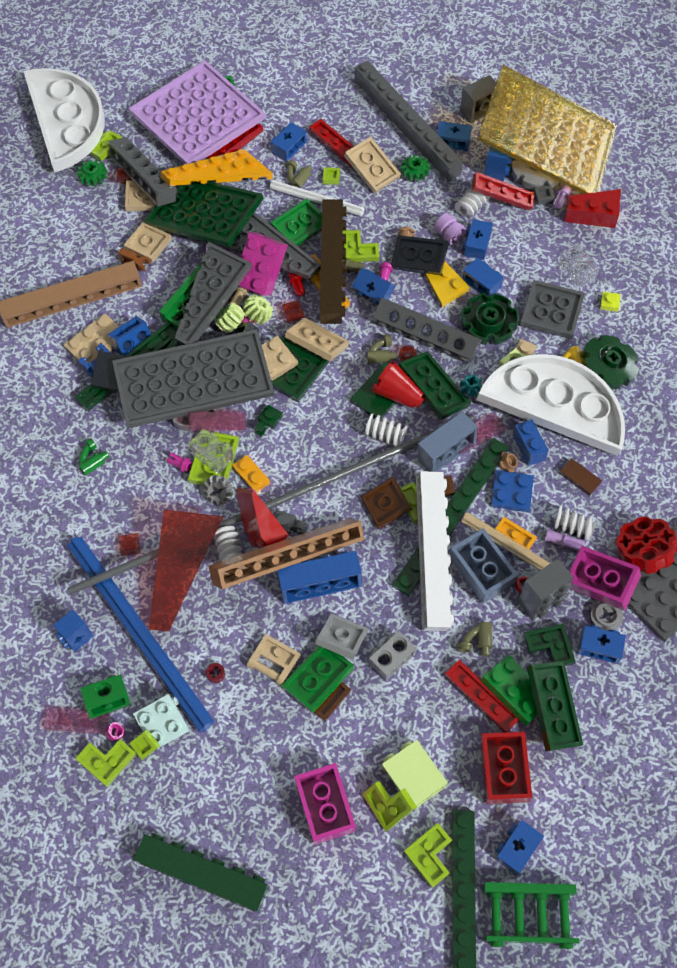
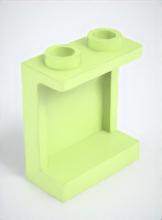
M418 740L413 743L411 741L401 746V751L396 755L391 753L385 757L382 770L386 771L399 791L404 788L407 790L418 808L447 787L448 782Z

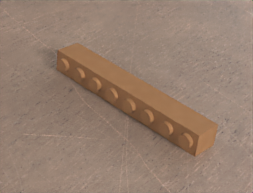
M134 261L126 262L115 267L0 301V313L6 328L140 288L142 283Z
M348 518L208 565L212 585L225 589L363 541L364 535L361 521Z

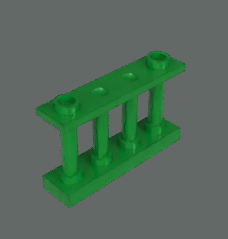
M485 882L483 884V894H489L491 899L492 936L484 937V942H490V947H504V943L559 944V949H573V945L580 943V938H570L568 900H571L570 896L577 894L576 884ZM502 895H511V899H514L515 936H501L500 899H502ZM525 895H534L537 903L538 937H524L523 899H525ZM548 896H557V900H559L561 938L547 937L546 900H548Z

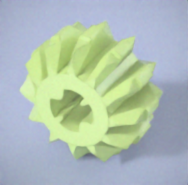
M253 294L245 300L243 312L250 321L252 320L255 324L263 325L271 318L273 308L270 306L271 303L266 301V298L263 299L261 295Z
M233 302L223 308L217 316L215 323L221 331L227 334L240 325L245 313L240 306Z

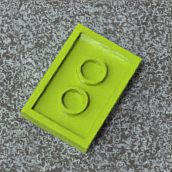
M203 430L188 477L189 483L204 486L205 481L215 475L223 476L229 480L240 441L239 437Z

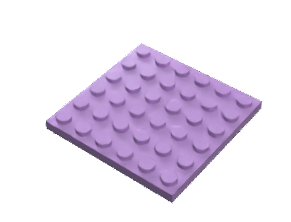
M205 60L129 108L130 114L184 164L204 160L266 119V114Z

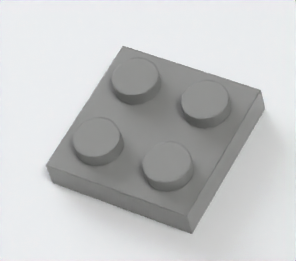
M331 613L315 644L354 660L367 635L368 628Z

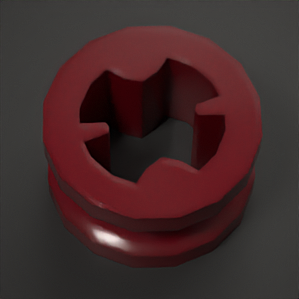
M212 663L207 667L206 675L208 680L212 683L223 681L225 670L221 664ZM217 668L219 672L221 671V674L214 678L213 674L210 675V673L214 672V669Z

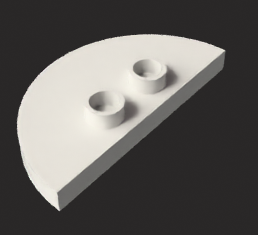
M50 68L23 71L54 172L73 166L95 148L103 134L105 115L98 93L85 79L71 72Z
M547 354L529 355L514 359L499 367L489 376L476 399L525 420L532 419L535 424L618 456L622 450L625 437V423L616 396L602 378L591 369L574 360Z

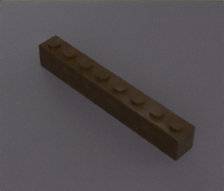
M322 199L320 324H342V317H345V306H342V302H346V291H342V287H346V277H342V274L346 273V262H343V259H346V248H343V245H346V234H343V231H346V220H343V217H347V206H343V199Z

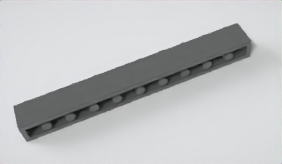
M368 60L356 66L355 82L448 182L461 175L463 161L374 66Z

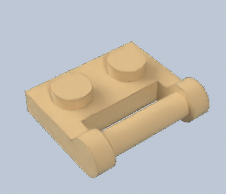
M265 634L249 659L247 667L260 671L277 681L276 684L282 686L301 657V653ZM260 657H263L284 670L280 674L258 660Z

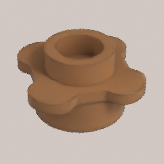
M410 227L398 229V235L415 236L413 234L415 230Z
M502 452V459L499 462L500 467L508 472H514V468L518 465L516 456L512 453Z

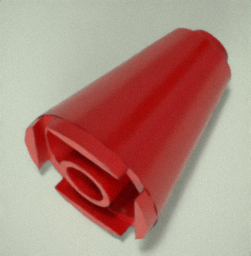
M393 360L378 378V383L374 384L371 389L375 394L412 409L415 406L418 408L424 400L422 398L423 392Z

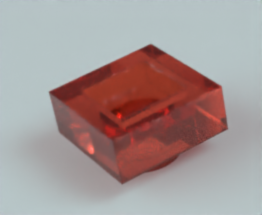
M117 168L118 183L126 184V181H133L121 168Z
M299 300L282 305L287 322L305 318Z
M139 533L119 536L121 556L141 554Z

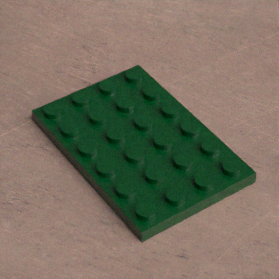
M191 181L190 185H175L177 189L176 201L161 206L155 205L144 220V223L159 230L231 247L264 197L262 193L207 181L206 184H201L198 181Z

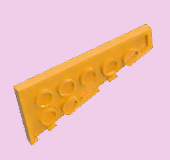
M240 149L232 153H225L217 157L161 171L160 177L169 186L190 185L191 181L206 184L207 180H215L216 183L242 181L243 178H251L253 181L258 180L259 177H266L269 180L273 179V173L245 149Z

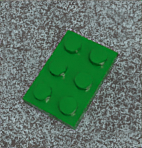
M306 198L270 222V225L295 245L299 246L322 230V213Z
M318 646L282 684V688L313 714L355 667L342 655Z
M508 655L481 678V681L526 726L537 717L529 676Z

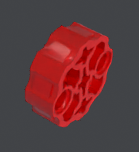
M645 516L638 517L630 523H625L619 529L620 534L616 538V546L620 560L638 566L640 571L645 574L657 573L658 570L667 568L674 562V555L677 552L676 533L668 526V522L660 518L652 519Z

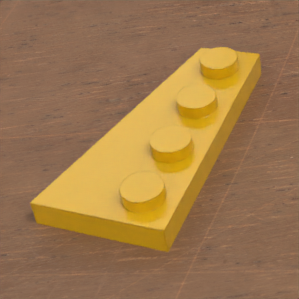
M446 261L444 262L441 275L424 273L442 308L470 290L466 282Z

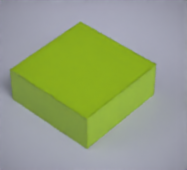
M324 167L323 184L339 185L340 168Z
M148 729L129 743L141 760L160 746Z

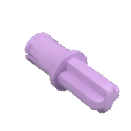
M569 180L564 181L563 186L556 193V198L553 202L555 209H561L565 201L568 200V196H570L569 194L574 184L571 182L570 186H568Z
M548 529L544 540L561 545V548L565 546L580 551L581 546L585 545V541L568 536V533L563 534Z

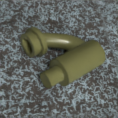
M291 159L285 163L288 180L291 186L302 188L311 176L312 168L307 165L305 168H301L297 175L294 176L293 172L297 170L298 165Z
M385 334L384 338L375 342L367 351L368 364L387 363L391 359H397L396 352L378 350L383 345L385 347L392 346L391 335Z
M480 622L467 632L462 642L457 644L459 652H471L472 643L470 641L475 635H478V648L481 649V656H490L489 649H492V624L490 622Z

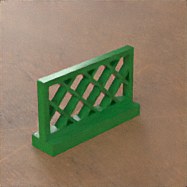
M203 262L199 264L160 309L159 314L162 322H169L175 327H179L181 320L176 321L173 318L177 314L185 315L184 305L190 300V293L195 278Z

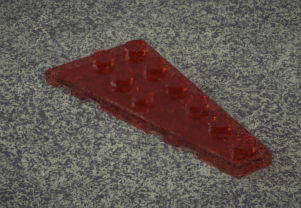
M164 509L149 630L170 631L223 516Z

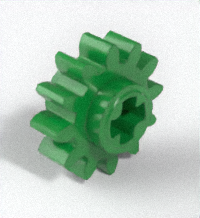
M413 154L412 158L407 156L406 161H402L401 173H404V178L409 177L410 182L413 179L418 182L419 178L425 180V176H429L430 164L427 158L422 160V155L416 157Z
M89 159L88 163L82 162L83 167H78V178L82 184L87 183L88 187L91 184L96 187L98 182L103 184L102 179H107V168L103 162L98 163L97 159L94 162Z

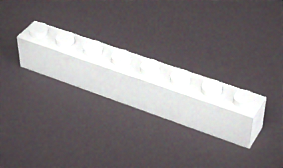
M420 471L416 477L423 631H447L454 623V616L450 610L453 596L449 590L452 576L448 571L451 557L447 551L450 538L446 532L449 519L445 512L448 500L444 493L447 481L444 479L443 472Z

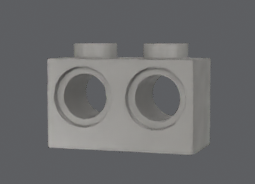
M400 631L395 635L393 633L385 639V644L381 648L376 647L369 655V664L385 681L416 653V647ZM401 645L404 649L396 651L393 646ZM381 658L388 659L389 663L386 665H381L378 662V660Z

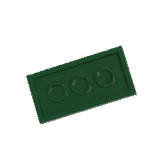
M428 351L399 363L398 366L423 392L422 398H424L425 402L440 420L470 406L471 402Z
M564 661L526 666L545 752L582 746L583 740Z

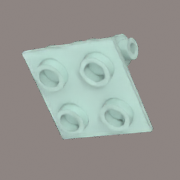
M169 694L133 713L142 731L144 732L148 729L160 744L158 748L190 731L176 707L179 704L177 698H172Z

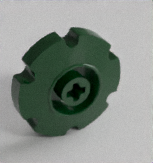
M486 293L473 296L467 301V307H463L461 314L462 329L468 330V334L482 339L481 344L484 345L487 342H493L494 345H498L509 340L512 337L513 330L517 329L519 321L517 308H512L511 301L497 293H493L492 296H487Z
M601 335L598 340L592 338L582 350L581 357L584 360L581 364L602 378L610 389H620L622 385L628 386L639 372V367L636 366L638 357L630 345L622 344L617 337Z

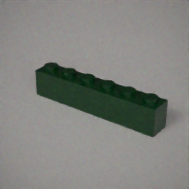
M152 833L151 836L144 834L133 859L136 863L256 913L260 912L269 888L268 884L265 883L266 879L257 875H253L252 878L244 875L245 871L235 866H233L232 870L224 867L225 862L216 858H212V861L203 858L205 854L192 849L191 853L183 850L184 846L172 841L171 845L163 842L164 837Z

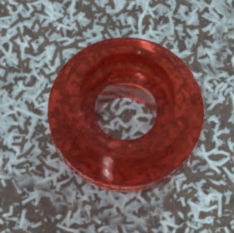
M410 345L403 346L399 351L401 361L417 356L416 350Z

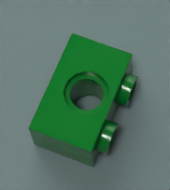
M121 674L110 676L105 680L90 683L80 688L89 719L130 705Z

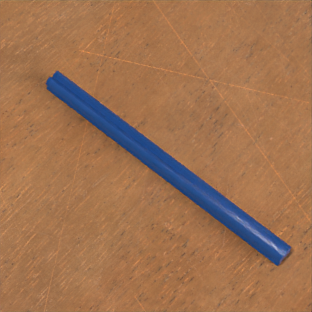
M75 537L71 539V543L67 544V548L89 578L106 571L82 537ZM112 578L95 584L94 586L170 693L173 697L177 698L180 707L197 731L201 733L209 729L215 721Z

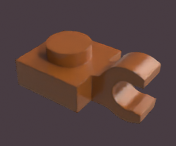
M121 248L118 252L121 263L134 261L136 268H139L141 271H146L144 263L151 264L148 257L142 256L138 258L137 254L132 250Z

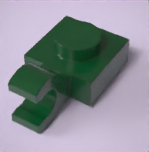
M267 405L258 416L255 434L262 437L268 428L274 430L282 419L283 412Z

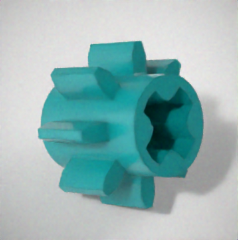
M476 374L466 375L465 380L460 381L461 391L465 392L467 397L473 395L477 397L478 391L480 392L482 388V379H478Z

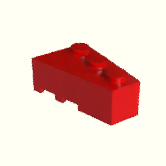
M621 189L568 196L564 222L615 228L620 211Z

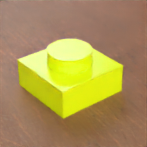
M603 291L600 309L618 312L621 294Z

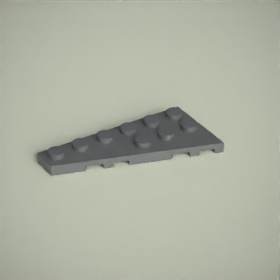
M255 212L231 247L222 246L242 254L249 232H257L288 244L280 269L306 279H311L321 270V264Z
M208 242L206 255L203 256L201 269L197 273L190 293L189 303L185 307V315L180 321L175 336L176 342L186 345L198 341L252 268L251 262Z

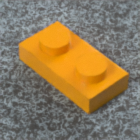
M245 455L232 465L237 474L256 493L270 484L267 476L248 455Z
M503 517L495 528L528 550H530L537 539L535 535L506 517Z

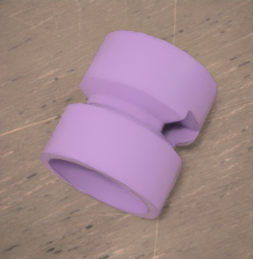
M450 213L443 214L434 225V230L441 236H444V239L450 245L460 242L466 234V228L461 223H458Z

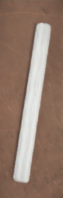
M272 180L270 184V189L302 199L307 198L309 201L322 204V199H334ZM343 201V206H347L348 213L363 216V207Z

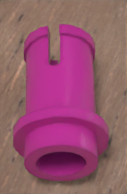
M383 262L379 266V276L388 281L393 268L390 263Z
M175 453L169 455L172 459L168 457V464L180 468L182 472H189L193 463L189 458H182Z

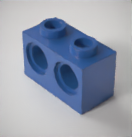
M135 316L107 335L114 351L119 355L126 356L151 336L147 323L138 316Z

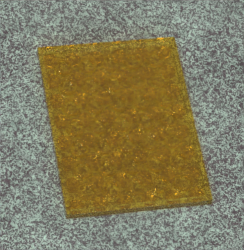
M503 65L496 80L477 140L582 194L600 192L617 124Z

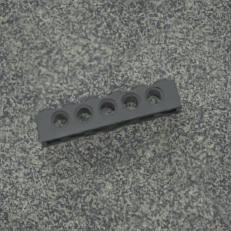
M127 137L108 141L109 157L157 206L176 201V186H169L160 177L161 171Z
M381 298L373 317L378 320L377 323L387 327L389 324L394 327L393 330L403 334L405 331L410 333L409 337L418 341L420 338L426 340L425 344L436 347V345L443 347L441 351L452 354V352L459 354L458 358L467 362L469 359L474 360L482 342V339L385 298ZM393 312L398 313V319L395 322L391 319ZM412 318L414 320V326L412 328H409L407 326V322L409 319ZM427 325L431 328L429 335L423 333V329ZM442 332L447 334L445 342H441L439 339ZM458 339H461L464 343L461 349H457L455 345Z

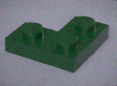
M564 623L524 632L523 636L529 653L549 649L553 662L564 661L565 666L576 663Z

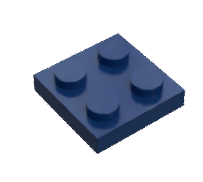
M496 470L491 507L529 513L534 476Z

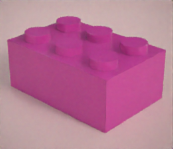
M249 232L241 258L251 262L252 268L239 286L264 296L272 295L288 244L257 232Z
M581 546L569 571L574 577L571 583V590L624 611L641 577L638 566L585 546Z
M336 763L294 776L314 845L356 832V825Z

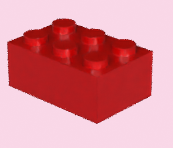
M525 732L482 733L479 741L485 804L529 803L533 797Z

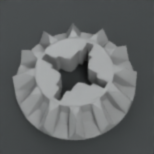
M211 476L204 483L202 490L205 494L204 498H207L210 503H217V506L226 504L233 496V486L223 476ZM215 487L217 489L223 488V490L220 492V495L218 493H212L215 490Z
M601 601L592 607L590 613L592 623L600 627V629L607 631L616 630L621 626L623 622V612L621 609ZM604 612L610 615L613 614L609 621L606 618H601Z

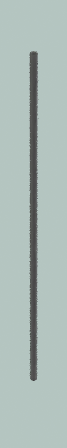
M472 414L468 415L472 421H475ZM434 430L264 504L268 509H271L417 446L421 438L426 435L429 436ZM241 513L72 585L67 589L70 595L209 536L219 528L242 521Z

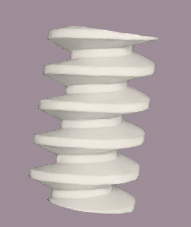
M471 188L456 202L455 210L458 214L471 218L490 199V196L473 191Z
M372 413L367 422L365 433L367 436L372 434L374 439L379 436L380 441L386 439L387 444L393 441V445L396 447L403 442L408 426L406 425L401 429V423H398L395 427L394 420L387 424L386 417L381 422L380 415L373 419Z
M560 505L554 523L556 530L560 526H562V532L569 528L570 535L577 531V538L585 534L584 540L587 541L592 536L598 519L594 523H592L591 516L584 520V514L582 513L577 517L576 510L570 515V508H566L563 512L562 505Z
M234 526L219 528L213 534L220 561L243 554L239 553L242 551V546H237L240 544V539H236L238 532H233L235 530Z

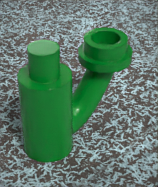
M91 438L85 440L86 444L79 456L78 466L85 476L105 464L104 460L110 457L104 451L101 454L97 452L87 459L89 451L93 452L97 448Z

